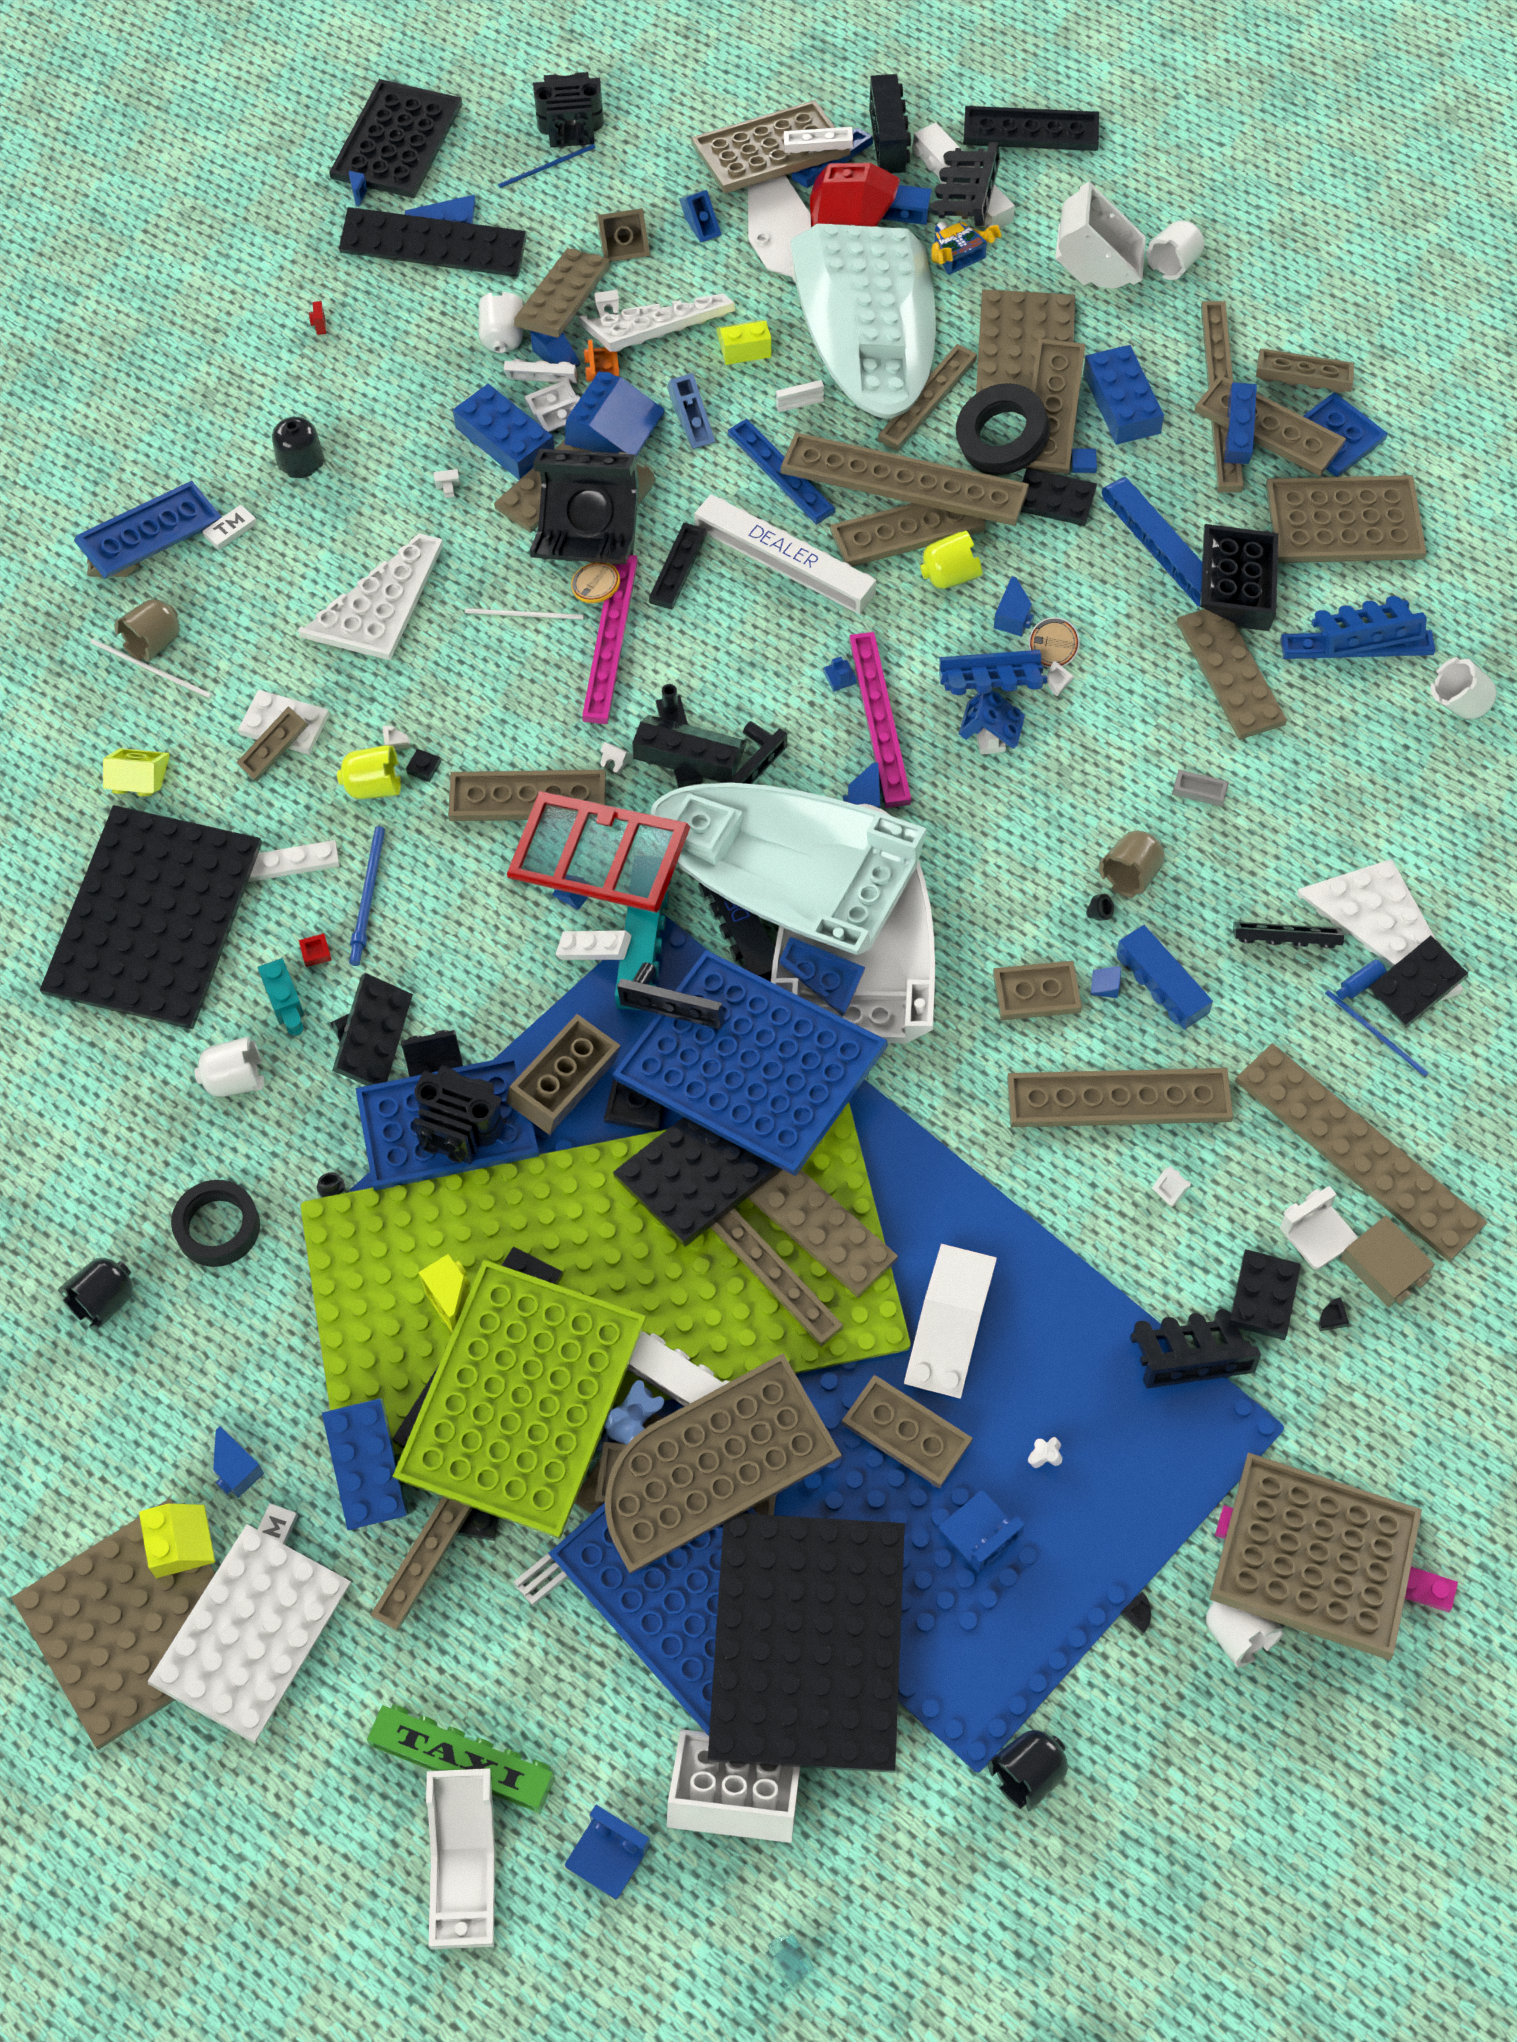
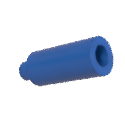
M1379 960L1371 961L1341 982V988L1336 991L1337 996L1341 1000L1347 997H1356L1387 972L1386 968Z

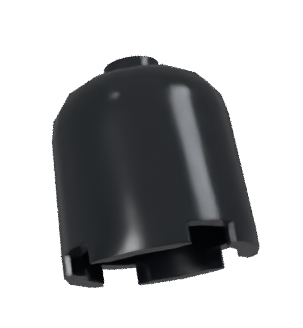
M292 416L281 420L275 426L272 433V443L279 470L287 473L291 478H304L311 476L313 471L323 465L324 455L315 426L309 420Z
M96 1258L59 1287L58 1292L66 1294L63 1302L80 1321L87 1318L91 1322L89 1328L97 1331L132 1296L133 1285L129 1277L131 1271L121 1261L116 1263L108 1258Z
M1040 1730L1027 1731L989 1760V1772L992 1777L997 1773L1003 1783L999 1789L1007 1799L1019 1809L1026 1806L1029 1812L1065 1778L1068 1770L1067 1758L1064 1753L1065 1746L1054 1735L1051 1737Z

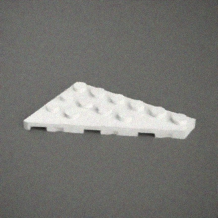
M419 533L408 545L401 547L395 557L388 562H382L367 577L359 580L353 590L348 594L343 593L325 610L316 614V619L303 628L301 626L298 630L299 637L391 660L443 547L442 539Z
M1392 859L1300 888L1297 891L1299 899L1303 898L1316 908V912L1329 918L1332 924L1341 928L1347 935L1351 934L1364 944V948L1375 953L1380 960L1391 968L1430 935L1435 939ZM1461 984L1457 985L1439 1001L1460 995L1463 991Z

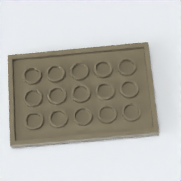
M816 100L691 137L693 148L724 193L734 192L743 187L753 186L766 180L776 179L779 176L796 173L802 169L818 166L822 163L838 160L850 155V148L845 150H823L821 152L785 153L784 131L836 128Z
M982 289L976 394L987 387L1004 383L1022 385L1031 390L1038 338L1074 342L1075 294Z
M1413 475L1267 479L1266 481L1272 532L1279 533L1278 563L1425 559L1426 548Z

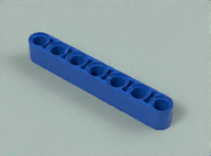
M1122 477L1103 487L1102 497L1108 506L1192 601L1200 607L1202 561L1126 477Z

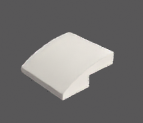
M568 379L526 395L524 398L536 422L549 433L566 427L567 417L580 400L579 395H575Z

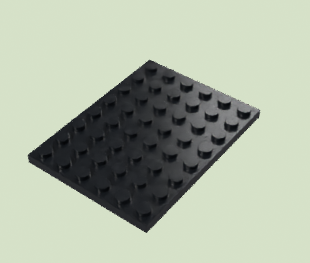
M113 805L40 987V992L52 997L193 1029L262 846L261 838Z
M741 1513L723 1523L708 1746L709 1762L895 1773L905 1523Z

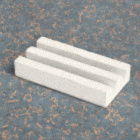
M822 380L777 390L776 408L778 412L824 402V385Z
M546 1554L514 1581V1585L533 1607L569 1578L562 1571L532 1596L530 1592L560 1568L554 1563L524 1587L527 1581L553 1561L549 1554Z

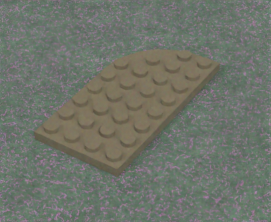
M781 1354L650 1425L636 1435L618 1456L606 1487L605 1514L613 1543L630 1575L842 1458L841 1453L785 1355Z

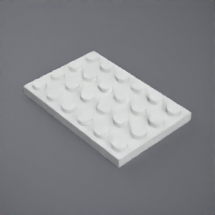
M246 1524L152 1673L148 1684L255 1744L351 1585V1581Z

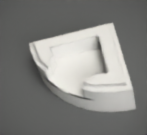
M1056 661L1052 663L1047 675L1048 685L1056 696L1074 678L1072 674Z
M383 726L384 745L393 746L395 750L411 748L410 740L406 734L393 726Z

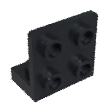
M440 1030L435 1034L411 1036L407 1040L401 1041L409 1077L422 1075L424 1070L430 1073L437 1072L441 1065L450 1069L463 1066L455 1030Z

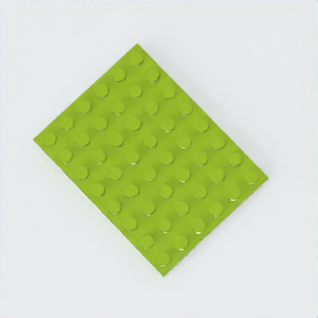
M483 1259L392 1477L406 1484L561 1539L605 1427L608 1413L612 1409L647 1320L646 1316Z

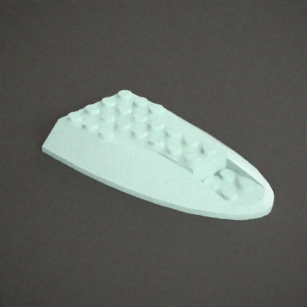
M816 224L792 238L790 247L801 307L817 351L831 377L858 407L872 415L885 419L904 414L918 400L928 380L934 356L936 335L935 302L926 247L909 229Z
M715 783L682 787L659 798L651 808V815L689 824L691 828L677 864L704 886L763 919L856 955L872 948L917 867L927 833L924 827L859 805L803 791L767 785ZM652 827L654 836L666 851L673 832Z

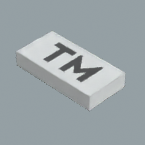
M239 505L202 532L204 537L216 549L220 550L254 527L257 521L251 513L242 505Z
M269 1503L258 1531L285 1545L298 1515L293 1511Z

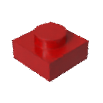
M322 301L312 302L313 312H309L310 325L315 326L317 335L326 334V321Z
M325 933L298 940L306 967L332 961Z

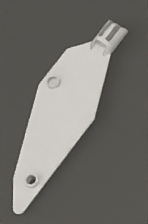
M783 175L776 179L748 186V240L767 270L790 276L796 283L790 241L811 228V214L787 177Z

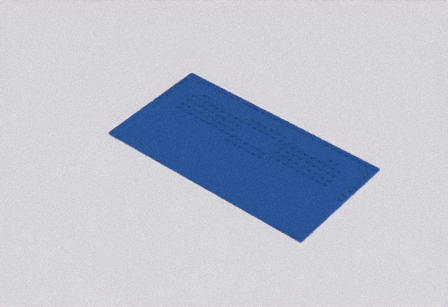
M666 916L665 930L659 933V938L663 940L662 952L656 955V961H659L658 978L653 977L652 985L675 991L707 949ZM602 960L493 1059L518 1055L523 1073L576 1014L621 1045L616 1062L550 1135L533 1123L539 1155L656 1132L604 1123V1116L614 1079L612 1074L657 1016L656 1013L643 1010L619 1009L616 1007L615 990L620 960ZM864 1079L849 1100L885 1245L898 1255V1261L891 1268L911 1345L907 1351L795 1374L841 1453L842 1458L777 1493L774 1515L905 1523L898 1702L966 1765L978 1773L987 1766L989 1760L1003 1748L1121 1615V1611L1137 1597L1240 1481L1247 1454L1251 1453L1262 1456L1283 1432L1284 1426L1226 1377L1146 1389L1143 1377L1147 1366L1141 1365L1140 1358L1143 1355L1138 1343L1131 1342L1130 1335L1133 1333L1135 1323L1138 1321L1148 1322L1153 1330L1160 1329L1161 1323ZM664 1106L659 1131L667 1130L683 1118V1116ZM370 1172L356 1183L349 1192L373 1188ZM941 1244L997 1258L961 1399L904 1384L924 1300ZM1158 1339L1162 1352H1170L1165 1339ZM874 1375L973 1438L972 1443L941 1488H938L842 1425L843 1418ZM674 1399L666 1400L662 1408L655 1414L663 1419L685 1406ZM1052 1437L1057 1438L1061 1443L1059 1452L1062 1456V1463L1054 1466L1046 1462L1042 1466L1034 1468L1028 1462V1458L1035 1449V1441L1043 1439L1047 1443ZM983 1490L1010 1520L1018 1516L1025 1524L1020 1538L978 1573L940 1532L939 1526L979 1491Z

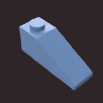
M693 373L670 379L667 389L674 410L692 449L715 443Z

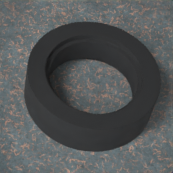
M209 1180L193 1186L180 1197L172 1212L171 1228L180 1249L190 1260L203 1266L219 1267L238 1261L252 1249L259 1235L260 1218L251 1196L244 1188L226 1180ZM215 1201H226L236 1205L242 1211L243 1219L238 1233L231 1240L217 1246H206L196 1242L190 1236V1222L194 1214L201 1207Z

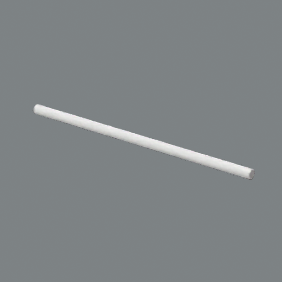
M465 608V613L580 620L584 618V615Z

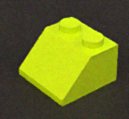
M757 320L716 327L725 365L771 357V336L767 321Z
M124 748L117 749L103 758V789H112V793L126 794L128 791L137 792L138 796H152L162 787L170 753Z
M449 1254L418 1273L426 1296L451 1333H453L468 1298L467 1287L470 1286V1283L466 1278L467 1273L460 1261L454 1262Z
M168 1503L139 1511L148 1568L155 1578L216 1563L205 1505Z

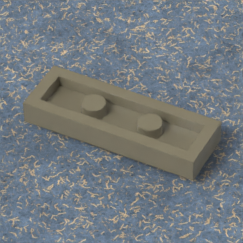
M288 706L236 763L255 781H258L309 724Z

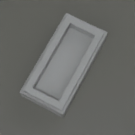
M1178 769L1172 795L1223 807L1229 782Z

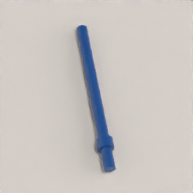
M376 826L374 830L356 929L351 936L350 945L352 950L349 964L352 966L360 965L362 950L366 947L367 943L366 929L385 828L381 826Z

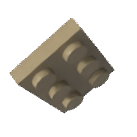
M1074 961L993 968L1001 1021L1081 1013L1082 1005Z

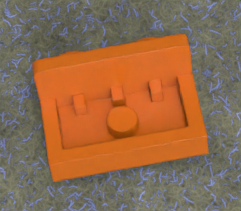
M592 339L588 340V349H584L585 364L590 363V367H585L587 382H592L599 371L619 376L617 351L610 352L606 347L593 348Z

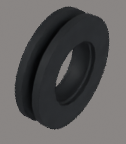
M1012 383L993 385L975 394L963 406L956 422V438L964 457L975 469L991 475L1014 473L1033 463L1045 449L1050 435V423L1041 399L1029 388ZM1003 412H1014L1026 419V425L1021 435L1009 444L990 446L980 440V432L983 426L995 415Z

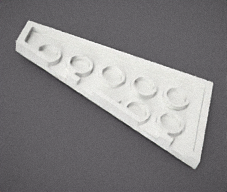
M725 294L695 298L694 303H682L681 300L673 301L672 306L660 308V304L623 309L621 314L618 315L603 312L600 313L599 318L588 319L587 315L579 316L580 326L610 352H616L633 344H642L645 340L663 337L666 333L672 331H681L694 324H703L706 320L715 317H724L727 313L735 311V302Z

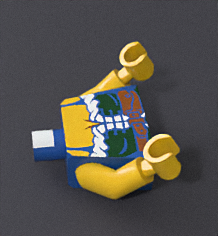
M941 221L935 227L937 233L935 234V242L931 247V259L935 264H942L948 275L986 258L987 243H993L995 238L1002 237L999 225H992L986 231H979L969 227L964 222L949 226L946 221Z

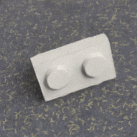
M1330 1186L1322 1191L1319 1189L1314 1190L1301 1205L1297 1203L1291 1205L1283 1213L1285 1216L1280 1226V1230L1315 1270L1322 1268L1343 1254L1345 1248L1358 1238L1332 1207L1337 1194Z

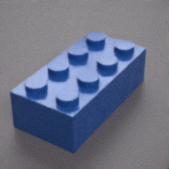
M1131 345L1086 355L1083 375L1115 444L1161 434L1164 414Z
M489 383L453 409L456 429L518 480L534 468L533 463L539 449H555L553 435Z
M380 1398L322 1412L347 1531L409 1515L402 1482L392 1477L398 1463L384 1400Z

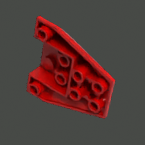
M872 163L828 164L815 179L811 191V227L816 224L876 227L895 200L900 184L899 177Z

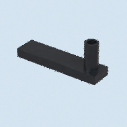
M673 684L664 685L662 687V699L655 700L659 717L688 725L680 695L677 696L676 686ZM673 770L678 788L703 783V777Z
M749 721L743 729V734L762 747L727 783L752 784L787 748V733L779 728L772 735L754 722Z
M642 963L632 981L621 978L617 985L620 1005L721 1029L725 1022L721 1002L649 985L656 973V968L650 963Z

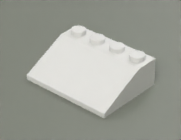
M680 1729L668 1798L667 1828L792 1843L800 1767L709 1762V1736L705 1732Z

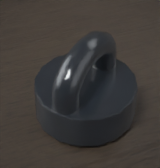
M1108 894L1093 896L1086 910L1087 917L1094 918L1097 921L1110 919L1114 912V904Z

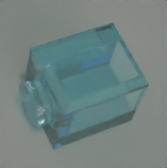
M793 1934L787 1938L784 1935H780L767 1945L770 1950L765 1952L766 1959L786 1991L814 1973L813 1965Z

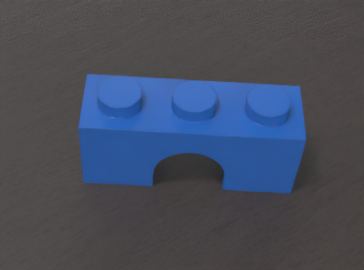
M1232 382L1228 396L1227 417H1229V426L1225 443L1224 463L1249 464L1253 453L1257 384Z

